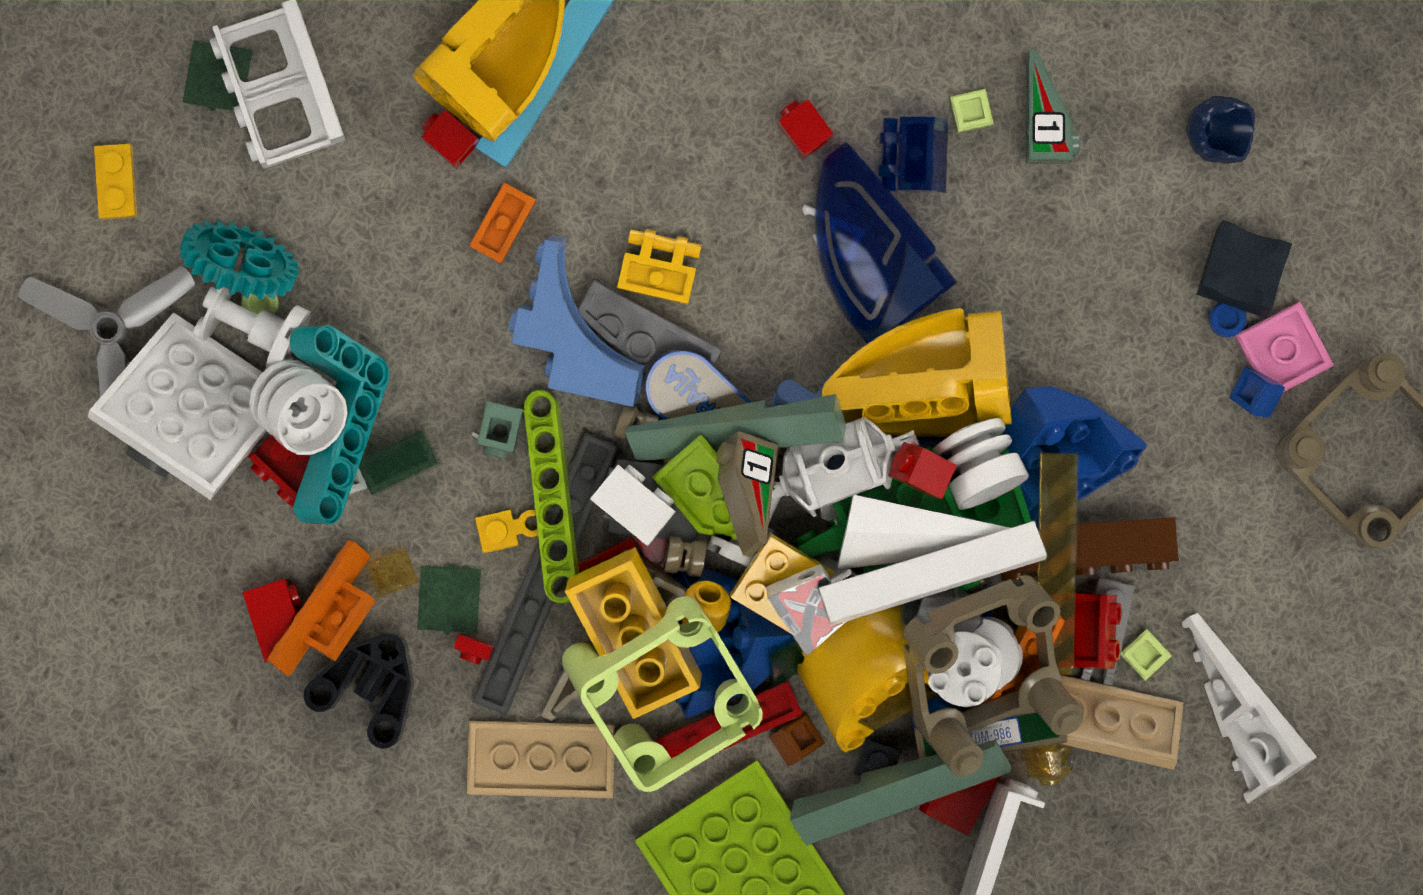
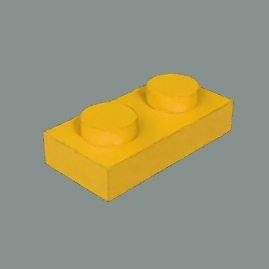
M132 145L94 146L99 219L137 217Z

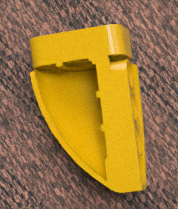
M478 0L442 38V43L415 69L413 73L414 79L431 97L458 120L487 140L495 142L533 100L548 74L561 36L565 0Z
M956 308L920 317L897 326L862 347L844 362L825 382L822 388V397L836 394L846 424L866 417L885 435L901 436L913 430L916 437H949L959 429L974 424L975 421L979 423L994 418L1002 419L1004 425L1012 424L1001 310L968 314V317H965L964 310Z

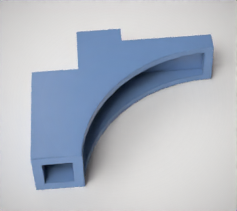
M551 235L544 240V243L539 244L536 252L535 263L540 265L538 279H533L529 292V299L534 300V303L523 304L517 311H513L511 315L509 332L513 333L512 344L554 353V356L549 355L545 367V376L550 377L548 388L633 407L640 400L646 365L632 361L611 349L584 321L573 300L567 281L565 267L567 238Z

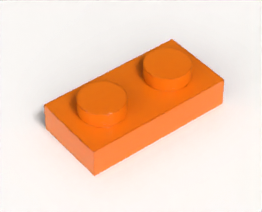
M504 182L469 247L502 265L536 204V199Z

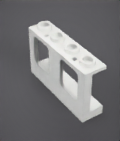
M296 0L283 2V8L222 29H219L218 25L213 26L215 37L209 39L216 59H224L227 71L221 74L229 94L235 92L239 106L233 108L240 128L245 126L248 128L251 140L245 141L251 160L252 162L259 160L263 169L346 141ZM269 30L276 31L287 59V67L282 71L250 82L241 81L230 52V46L234 42ZM292 98L300 99L311 127V135L308 138L274 150L265 149L254 121V113L260 109Z

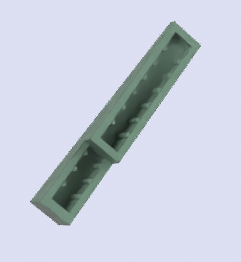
M834 394L768 407L767 401L761 400L626 427L625 434L637 462L674 458L699 435H702L717 453L720 445L723 442H727L738 431L778 444V448L842 442L845 438L846 422L838 398Z
M993 740L978 744L984 754L983 761L978 770L968 776H955L938 755L865 772L861 775L860 784L795 799L790 822L807 846L1010 773L1011 764L997 741Z

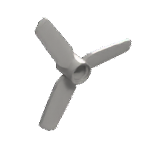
M179 267L124 300L116 314L112 312L99 313L93 304L34 278H27L18 292V297L76 330L90 331L92 337L102 344L97 356L101 397L126 368V355L120 345L126 341L129 335V328L142 327L193 290L196 287V282L186 268ZM108 320H115L118 325L117 334L111 339H105L102 335L103 324Z

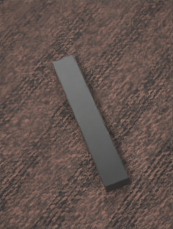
M586 432L568 472L576 549L595 506V503L590 498L605 481L609 467H611L619 448L615 444ZM554 505L547 522L549 525H556L561 522L563 510L559 505ZM563 541L554 542L549 549L552 560H563L567 555V545ZM539 544L472 701L507 716L554 604V601L550 600L545 593ZM564 577L558 578L554 583L553 590L556 596Z

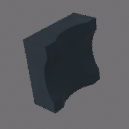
M1222 220L1216 229L1196 295L1266 318L1273 308L1280 278L1292 243L1259 236L1233 223Z

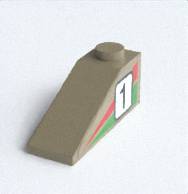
M738 431L727 442H723L720 445L716 461L719 463L718 481L742 555L750 557L764 546L767 540L778 444Z

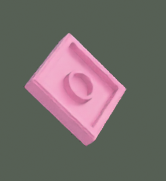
M1301 302L1235 335L1250 367L1282 384L1285 387L1283 392L1334 366Z

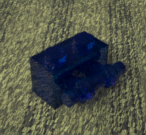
M900 117L898 132V119L884 118L883 132L879 133V144H883L882 165H878V177H882L881 191L896 192V177H898L897 190L915 193H946L948 120L938 117ZM897 145H899L898 165H897Z

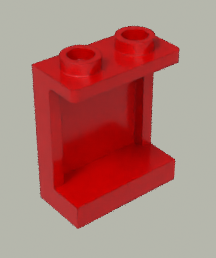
M1054 593L1051 597L1059 607L1075 595V614L1065 621L1053 644L1055 649L1074 633V651L1060 661L1057 666L1115 669V662L1119 661L1121 651L1120 641L1116 640V625L1120 624L1122 617L1121 604L1117 603V595Z

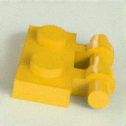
M631 229L628 243L641 246L640 255L625 252L617 289L688 305L696 268L683 266V260L685 256L699 259L702 245L688 242V238L682 236L674 239L656 235L657 231L646 229L645 232ZM657 249L673 253L672 262L652 259V250Z

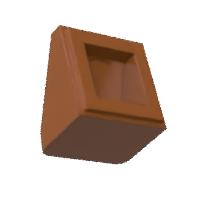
M806 712L769 735L787 766L802 760L825 744Z

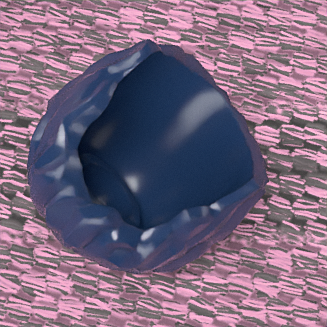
M1212 96L1192 110L1188 118V125L1186 126V133L1194 152L1203 160L1213 163L1229 164L1246 160L1251 149L1255 130L1254 109L1248 103L1237 98Z

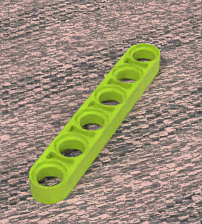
M537 390L527 396L524 402V415L544 589L550 600L559 604H569L571 602L567 596L563 598L557 597L553 590L554 583L558 578L567 577L569 579L579 574L560 405L554 395L544 390ZM539 398H548L551 403V410L544 417H536L533 412V405ZM551 433L555 439V446L550 452L541 453L537 448V440L542 434ZM548 469H555L559 474V482L552 489H545L541 483V476ZM552 505H559L563 510V518L556 525H549L545 519L546 510ZM556 541H563L567 545V555L561 561L552 560L549 554L551 545Z

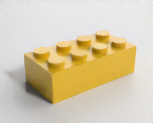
M635 547L570 577L565 589L567 597L599 656L612 653L657 625L665 616L667 609ZM668 639L617 671L619 679L617 690L632 718L635 719L698 690L702 673L689 648L676 646Z

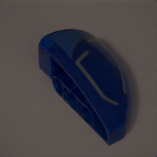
M844 142L827 155L820 169L814 212L819 262L836 305L844 318L851 323L865 343L868 344L895 327L905 324L953 287L957 281L938 256L929 263H924L925 260L935 253V246L883 182L847 142Z

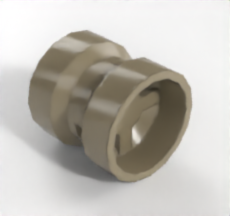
M624 405L614 436L625 440L627 439L625 434L626 427L634 426L637 418H639L637 423L639 425L659 421L660 416L651 411L647 413L641 412L635 405L633 407Z
M669 536L665 550L663 572L676 573L677 571H684L688 576L700 578L704 566L706 542L694 540L691 543L683 542L679 537Z

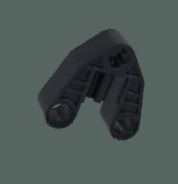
M396 633L383 634L346 648L336 661H332L305 687L303 693L306 706L313 711L325 712L334 708L346 688H349L364 660L368 659L371 662L353 692L372 703L389 673L394 674L395 676L379 702L378 709L367 729V737L370 743L380 749L390 748L401 740L414 687L408 645L406 640ZM391 640H394L396 642L395 649L399 654L396 658L393 655L386 659L384 657L386 651L382 648V644L384 641L388 644L391 643ZM318 685L326 686L331 692V699L326 705L318 704L313 698V691ZM381 721H386L393 725L395 734L391 741L385 742L378 738L376 728Z

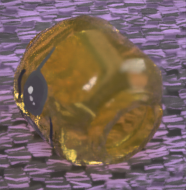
M1054 744L1024 750L1026 772L1032 778L1038 779L1042 785H1057L1061 783V778L1068 776L1073 770L1071 746Z

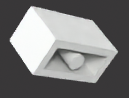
M630 464L625 470L617 465L590 500L649 546L676 513L671 508L675 501L659 488L653 493L642 484L646 478Z

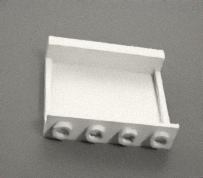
M1006 778L1005 784L996 783L960 895H991L1020 802L1023 801L1044 808L1045 802L1037 798L1038 792L1035 789L1009 778Z

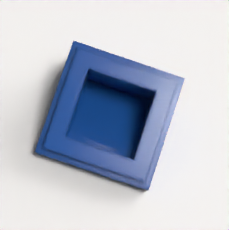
M1245 366L1229 398L1250 414L1268 418L1272 415L1285 387L1264 374Z

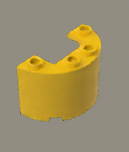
M902 604L846 621L811 653L805 655L802 651L805 659L803 663L798 664V675L838 746L845 753L861 746L865 738L874 732L872 726L861 719L870 716L876 710V707L888 697L900 693L905 688V684L909 682L903 645L909 646V644L903 638L905 628L901 623ZM924 668V683L929 685V675L927 670Z

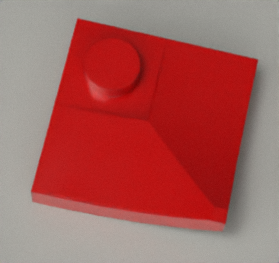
M1001 776L921 804L919 810L968 836Z

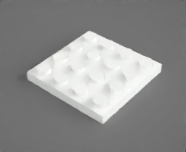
M173 312L89 410L88 418L211 500L266 432L251 415L249 404L252 387L263 372L211 337L204 341L193 336L195 326Z

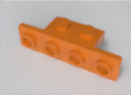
M349 539L337 553L335 560L323 578L316 584L314 591L301 610L297 612L293 622L282 638L275 644L272 653L268 657V662L286 676L292 674L309 647L336 661L376 602L370 594L352 585L370 558V555L356 542Z

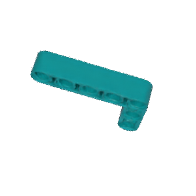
M303 325L295 328L290 336V348L293 354L337 381L335 388L344 397L348 413L345 427L337 440L325 450L310 456L294 502V513L297 519L305 524L331 525L339 521L343 514L389 381L390 371L387 362L383 358L329 325Z

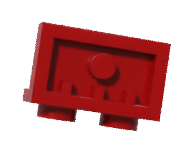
M271 435L256 452L252 451L249 454L248 458L254 463L250 469L264 482L271 478L280 487L276 493L293 507L311 455L293 453Z

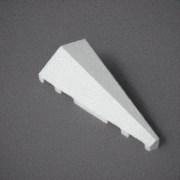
M853 495L837 568L849 569L904 562L1010 528Z
M1196 613L1186 618L1182 622L1183 628H1190L1198 647L1193 652L1195 662L1203 661L1209 678L1204 687L1222 737H1229L1234 747L1237 758L1232 761L1234 771L1242 770L1249 789L1243 793L1246 802L1250 803L1296 774L1317 758V756L1201 616Z

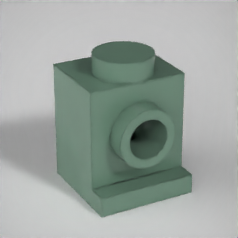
M487 401L477 441L478 445L485 447L484 454L505 459L506 452L515 453L524 410ZM498 425H505L508 430L506 437L502 439L494 435V429Z

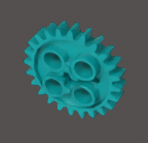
M216 220L215 225L208 221H204L202 226L194 223L192 228H187L179 247L181 251L179 257L185 259L184 266L192 267L191 274L203 275L202 282L216 283L215 289L217 290L225 287L228 288L231 295H234L237 291L241 292L247 299L250 294H254L259 300H263L264 294L271 299H275L277 294L285 296L286 291L291 292L299 269H297L298 262L293 260L294 254L285 252V245H275L274 237L264 238L262 237V231L250 232L249 227L246 225L242 229L237 228L234 222H230L229 226H225L219 220ZM241 247L244 249V254L239 271L236 272L234 267Z

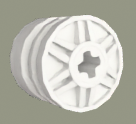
M283 360L268 367L259 375L254 383L249 399L251 415L257 423L269 434L273 435L287 450L298 455H312L325 450L337 440L345 427L348 412L346 401L342 394L331 383L323 379L319 373L315 372L313 368L299 360Z
M1000 418L989 419L963 427L932 449L933 453L957 465L953 474L960 473V475L949 483L948 488L960 510L969 509L991 501L1016 488L1027 480L1029 476L1019 454L1000 455L1012 442L1009 435H1000L1006 428Z

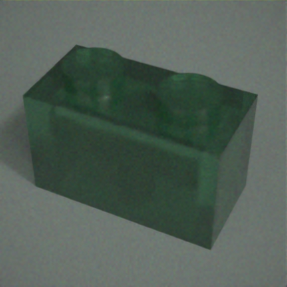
M421 430L361 459L359 470L371 495L377 496L441 465L427 433Z

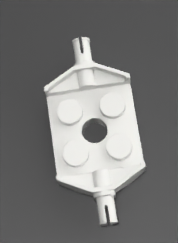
M863 417L846 424L845 438L842 442L788 447L783 457L782 476H779L780 482L773 484L772 500L785 495L787 497L791 496L808 513L815 517L817 516L816 509L882 484L886 489H889L892 478L888 475L892 468L893 458L900 450L903 442L918 446L916 435L912 430L895 438H892L890 434L886 436L873 422ZM838 454L845 456L844 464L836 470L827 468V462L832 456Z

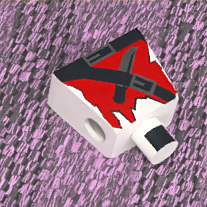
M816 565L766 587L769 601L805 655L811 653L845 623L830 626L819 594V588L855 577L851 569L831 579L822 565Z

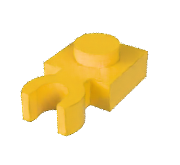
M511 510L476 517L475 520L483 553L519 546L517 537L519 534H524L527 537H537L538 529L531 531L526 527V520L531 516H536L535 510H527L521 514L519 519L515 520Z

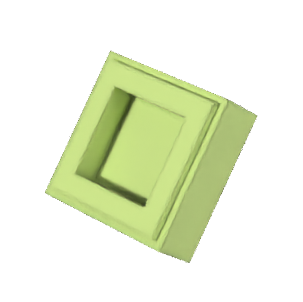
M986 89L959 94L949 98L957 133L994 124Z
M1147 629L1121 651V656L1144 681L1172 656Z

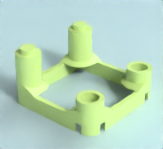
M688 596L674 599L668 605L665 616L657 625L610 654L599 656L591 644L579 642L567 648L562 656L563 668L583 705L633 784L644 792H652L663 787L744 737L746 734L742 729L743 727L750 724L755 729L762 720L763 712L756 696L699 603L694 598ZM684 617L687 618L688 623H685V624H679V623H678V621H680V620L683 619ZM712 638L736 678L724 681L715 692L714 713L721 728L673 758L669 756L662 745L653 742L646 729L639 724L624 725L617 730L613 737L596 708L608 701L616 692L619 682L617 671L668 639L676 646L689 648ZM744 694L738 704L734 706L726 705L732 696Z

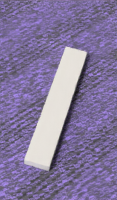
M1032 521L820 587L819 594L830 626L1045 560L1047 554L1036 524Z

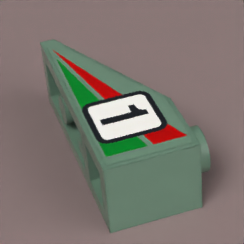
M1029 50L1026 55V164H1070L1073 160V155L1079 154V133H1073V122L1037 50Z

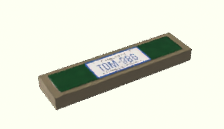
M1037 712L1015 714L969 733L977 744L996 740L1003 753L1066 743L1068 741L1067 734H1055ZM917 728L914 729L919 759L937 755Z

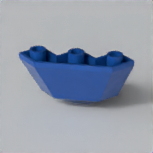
M1052 386L1024 389L1011 407L1012 424L1005 425L1006 428L1003 432V435L1007 434L1012 439L1011 444L1007 447L1009 454H1019L1029 474L1027 480L1020 484L1031 521H1034L1036 526L1041 525V513L1076 483L1077 501L1135 467L1139 461L1138 457L1147 447L1141 438L1090 400ZM1068 454H1078V464L1042 493V475Z
M703 568L700 578L688 576L684 571H677L673 574V578L686 589L698 581H711L724 587L729 596L738 582V579ZM730 596L731 607L727 622L722 630L718 632V635L751 690H754L785 661L794 637L791 633L732 599ZM712 638L697 646L689 647L702 673V678L698 690L675 700L679 704L685 718L693 717L715 706V692L724 681L736 679ZM743 694L734 695L729 700L734 699Z

